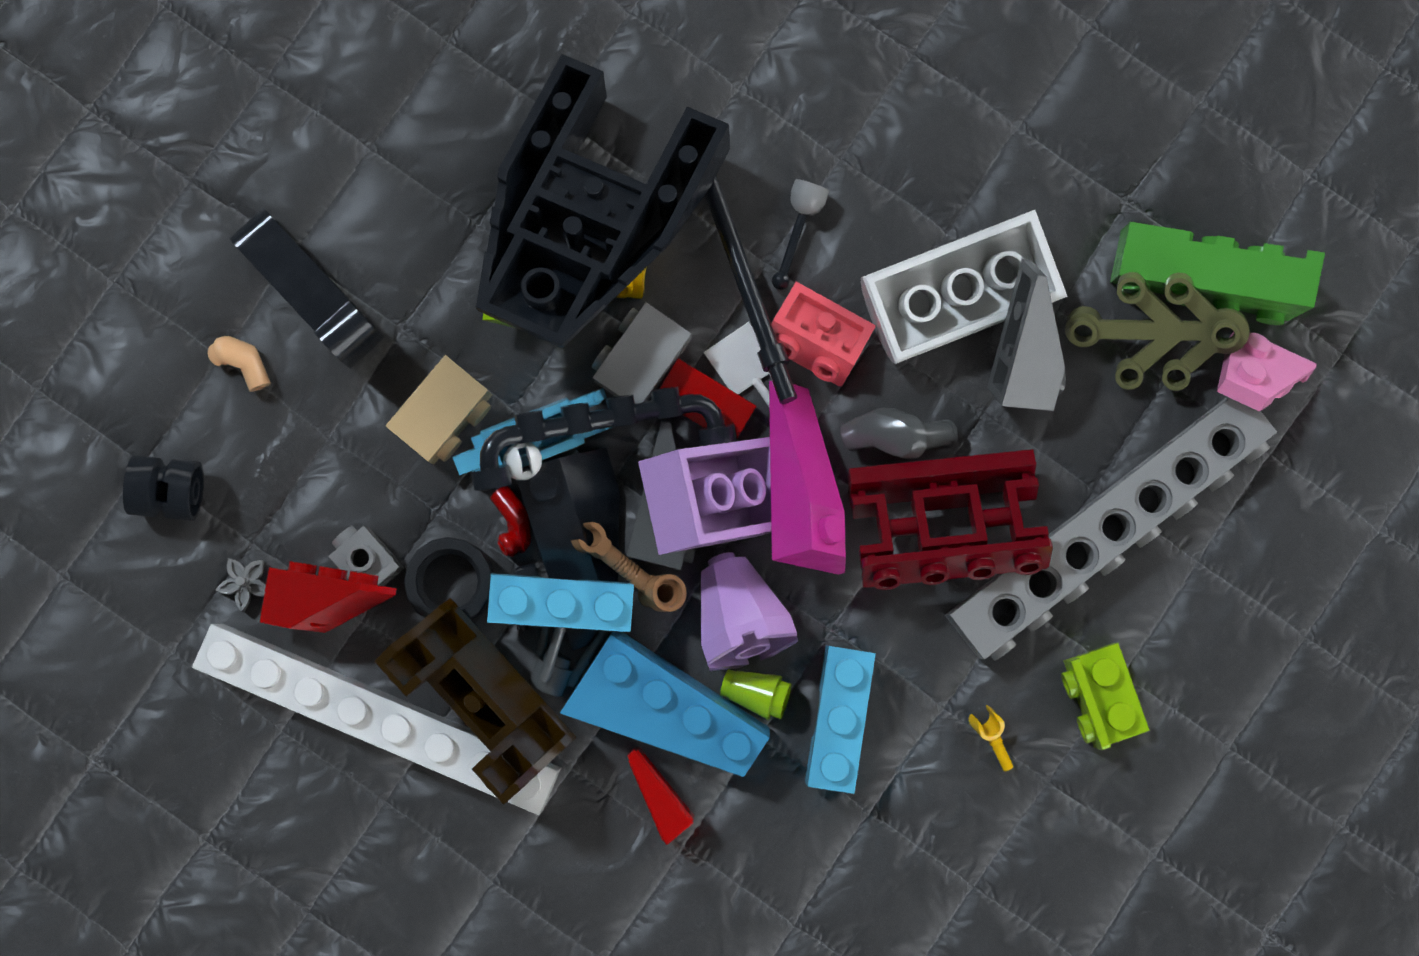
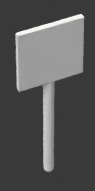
M747 322L703 353L727 388L740 394L754 385L769 407V390L761 380L769 372H764L757 355L760 347L751 324Z

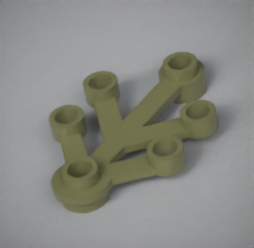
M1128 272L1123 274L1118 280L1117 295L1124 303L1136 304L1152 320L1102 319L1097 310L1082 306L1070 312L1065 326L1066 337L1072 344L1078 347L1092 346L1099 339L1151 340L1132 358L1120 361L1116 367V382L1121 388L1127 390L1139 387L1143 381L1144 372L1181 340L1199 341L1180 360H1170L1163 367V384L1173 391L1182 390L1190 383L1191 373L1216 352L1222 354L1237 352L1247 343L1250 333L1249 323L1242 313L1230 308L1217 310L1194 288L1191 277L1180 272L1174 273L1167 278L1165 282V296L1173 304H1185L1200 321H1182L1146 287V282L1140 274ZM1128 282H1134L1139 285L1140 290L1137 293L1130 294L1124 291L1123 286ZM1175 283H1183L1188 287V290L1183 294H1175L1171 291L1170 287ZM1080 325H1086L1091 328L1092 333L1088 336H1081L1076 333L1075 329ZM1228 327L1234 331L1232 337L1224 339L1217 335V331ZM1125 369H1133L1138 375L1134 379H1126L1122 376L1121 372ZM1172 370H1181L1185 376L1180 380H1173L1168 376V373Z

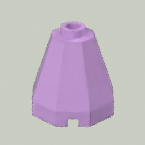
M733 552L717 555L708 561L709 566L701 571V646L710 671L737 669L749 665L748 658L759 655L760 659L764 660L777 655L798 642L797 632L791 615L746 557H735Z

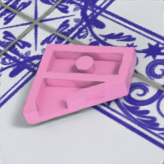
M1249 333L1247 343L1240 350L1231 354H1225L1217 392L1260 412L1269 406L1275 398H1281L1289 393L1297 382L1301 381L1304 383L1315 370L1316 363L1269 342L1267 338L1258 333Z

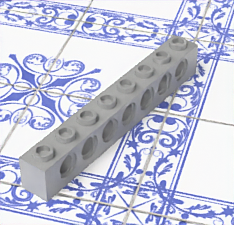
M1225 397L1049 534L1048 538L1051 539L1053 545L1049 568L1041 570V572L1049 577L1051 582L1047 595L1040 598L1031 592L1029 580L1033 574L1020 575L1016 572L997 574L946 613V618L978 659L985 660L991 656L994 661L998 660L1016 646L1012 638L1027 627L1030 632H1033L1053 617L1049 611L1050 608L1062 599L1066 604H1069L1089 589L1085 581L1098 571L1105 576L1120 566L1126 560L1121 553L1136 543L1141 548L1156 538L1162 532L1157 525L1170 515L1177 520L1191 511L1198 504L1194 497L1206 487L1213 492L1227 483L1234 476L1230 469L1244 459L1249 464L1268 451L1270 446L1266 441L1275 435L1277 431L1261 411L1259 412L1236 400ZM1216 432L1224 434L1230 442V449L1226 456L1217 454L1212 447V438ZM1180 460L1189 462L1194 469V478L1189 485L1182 483L1176 476L1175 468ZM1145 487L1155 491L1158 496V506L1152 513L1145 511L1139 503L1140 492ZM1109 515L1117 517L1122 523L1123 531L1120 538L1116 541L1108 539L1103 533V521ZM1072 543L1081 545L1087 554L1086 562L1080 569L1071 567L1066 560V551ZM1001 599L1008 600L1013 605L1015 611L1013 620L1006 626L999 625L994 620L992 614L995 603Z

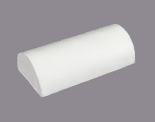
M1035 210L861 277V288L872 323L876 325V333L892 363L897 364L1004 322L1021 259L1031 260L1047 276L1052 302L1068 297Z

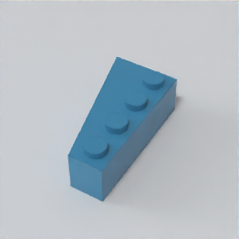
M613 631L560 712V714L742 777L746 775L770 738V727L620 631Z

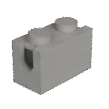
M646 302L640 311L635 308L629 311L618 328V331L623 333L617 344L613 349L606 345L591 367L597 371L592 377L597 385L614 397L634 394L635 404L650 400L652 397L651 391L659 387L692 340L690 332Z

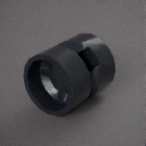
M133 455L126 467L123 483V505L126 514L156 517L160 511H163L165 517L169 519L195 521L201 508L204 490V472L201 462L172 459L168 465H165L161 458Z

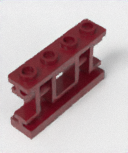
M1034 450L849 468L848 495L853 519L876 517L880 544L860 546L859 562L862 569L863 587L889 590L908 583L922 582L927 585H936L948 579L969 577L974 580H983L995 574L1013 572L1020 575H1031L1042 569L1049 568L1053 545L1051 539L1048 538V526L1024 528L1019 506L1020 501L1037 499L1039 483L1038 478H1035L1036 460ZM1003 492L1005 507L982 509L979 494ZM912 501L913 517L888 518L886 504ZM968 507L973 534L930 538L925 511ZM1009 526L1012 542L988 544L986 528ZM917 536L919 552L894 554L892 538Z

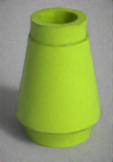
M728 669L722 682L720 696L728 698L767 720L771 716L782 719L789 701L792 684L782 681V676Z

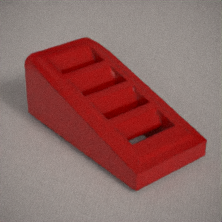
M636 746L628 753V762L660 837L668 845L694 823L695 815L643 750Z

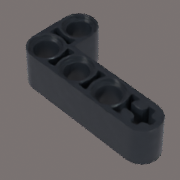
M264 208L229 238L315 331V335L350 369L385 338Z

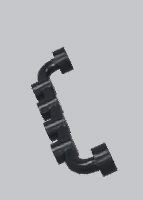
M679 387L652 390V401L636 404L634 394L607 398V409L591 412L588 402L560 407L562 417L546 420L543 418L542 410L514 415L516 425L496 430L485 440L480 451V468L471 471L473 487L475 491L512 484L509 465H499L498 463L500 451L509 445L536 442L564 435L581 434L608 427L631 425L647 420L670 418L686 413H698L705 418L707 427L698 429L700 445L707 446L737 442L735 424H725L721 409L712 399L701 394L680 396Z

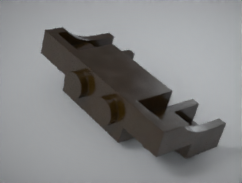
M451 598L438 606L406 634L389 645L374 661L406 697L427 681L489 749L490 752L472 770L503 805L577 738Z

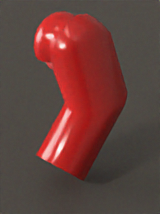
M504 486L496 490L490 499L507 521L508 532L499 535L498 546L505 556L513 557L518 552L524 553L531 544L530 520L522 502L509 486Z

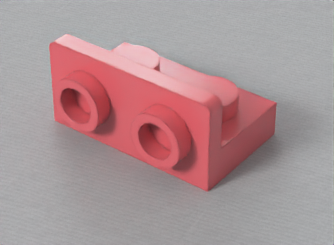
M795 282L771 324L777 342L784 345L789 360L812 371L819 379L832 382L840 387L845 383L876 327L871 322L798 282Z

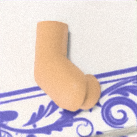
M231 336L219 337L209 346L207 352L209 360L216 366L228 364L240 368L249 392L261 390L271 384L260 354L255 346Z

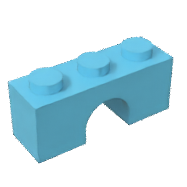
M491 573L487 623L631 632L634 584Z
M825 646L819 686L820 698L814 735L811 738L805 783L808 787L855 794L876 653Z

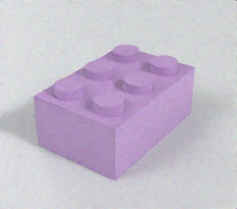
M770 437L678 449L638 462L659 555L771 533Z

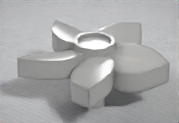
M228 558L227 572L232 578L223 581L216 588V591L225 595L235 594L236 605L241 612H244L250 604L251 594L264 597L266 584L259 579L264 573L265 561H253L244 567L240 562Z

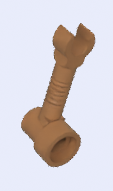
M595 522L583 523L584 527L590 530L594 536L591 546H588L581 539L571 540L573 547L578 552L590 553L595 558L601 559L619 575H622L629 583L634 584V587L638 589V598L643 606L658 612H672L678 610L684 604L687 592L685 584L679 577L672 574L649 575L612 545L600 524Z

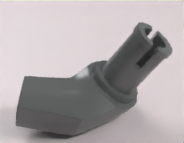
M886 407L865 413L840 426L841 437L849 451L854 452L876 447L903 459L919 458L925 450L952 448L951 446H954L958 439L957 427L950 419L922 422L915 415Z

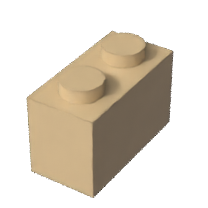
M445 355L386 424V427L431 464L434 465L439 458L445 462L462 443L458 436L469 423L475 427L489 412L491 405L487 401L491 398L492 394Z

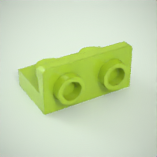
M1112 643L1063 660L1067 671L1061 673L1062 682L1069 698H1076L1082 715L1077 717V724L1085 743L1092 742L1094 748L1105 750L1111 748L1113 743L1150 731L1119 643Z

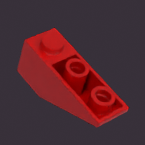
M289 561L288 570L269 567L259 623L289 629L326 633L396 595L397 588L377 585L378 575L350 571L349 580H346L348 570L319 566V572L316 575L318 565Z

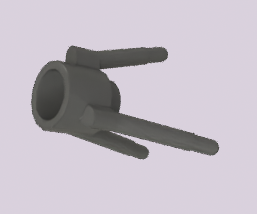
M541 626L536 654L530 666L533 672L528 684L544 693L562 697L566 686L577 687L582 672L612 631L600 630L575 666L570 668L572 659L558 653L566 628L555 627L549 649L547 650L551 627Z

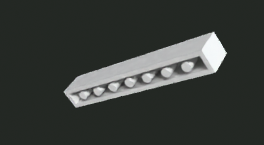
M210 625L192 668L496 797L472 770L490 751L470 728L228 625ZM549 763L515 794L508 803L540 815L544 810L561 767Z

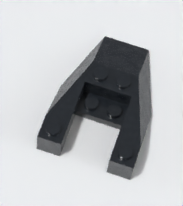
M561 54L499 167L495 205L492 206L490 218L491 229L487 252L485 251L476 303L477 311L560 348H564L670 245L711 187L730 150L728 123L686 107L647 184L577 155L607 98L602 70L564 54Z

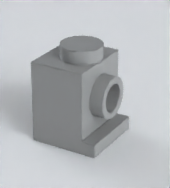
M351 525L331 543L336 550L328 557L339 569L348 570V579L350 571L378 575L377 585L386 586L405 569L401 562L368 526L363 525L357 531ZM364 549L369 555V561L365 566L358 567L354 563L353 557L358 550Z

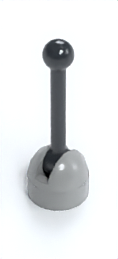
M799 179L794 181L790 201L798 215L780 270L772 277V284L778 290L786 289L789 286L790 278L788 272L806 217L820 212L826 203L829 190L820 185Z

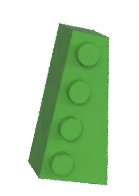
M1129 222L1120 232L1110 283L1118 284V280L1123 274L1136 272L1144 278L1146 287L1151 292L1165 295V282L1167 278L1174 273H1185L1193 280L1194 288L1217 310L1230 308L1257 314L1256 321L1269 325H1284V321H1289L1313 309L1315 306L1325 256L1324 252L1308 250L1306 257L1296 258L1285 256L1283 252L1284 246L1264 243V246H1249L1246 250L1239 248V243L1235 241V238L1205 236L1202 237L1201 242L1193 241L1194 233L1191 231ZM1128 282L1123 286V289L1127 293L1134 294L1140 290V287L1134 282ZM1175 283L1170 289L1175 294H1183L1188 290V287L1183 283Z

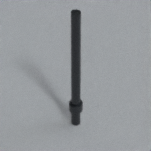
M716 175L711 187L705 194V198L758 341L760 351L757 355L764 372H769L780 404H786L797 399L796 391L786 367L790 361L784 345L778 344Z

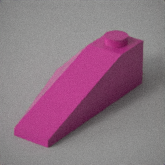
M771 380L769 381L772 560L838 575L845 573L846 564L845 511L809 389L793 384L797 399L786 404H780Z

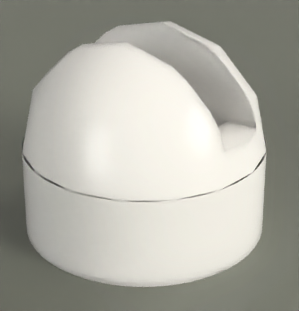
M532 443L514 444L505 452L503 465H509L512 478L528 480L539 472L542 466V455L539 449ZM526 448L530 471L523 472L518 449Z

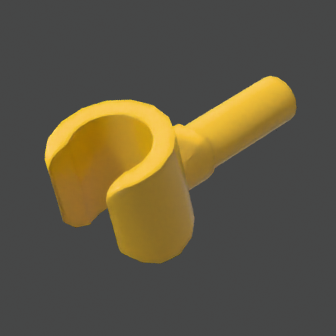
M986 705V709L989 712L988 721L981 725L979 720L973 714H970L969 724L992 746L1003 771H1009L1014 766L1002 742L1001 734L1005 728L1004 721L990 706Z

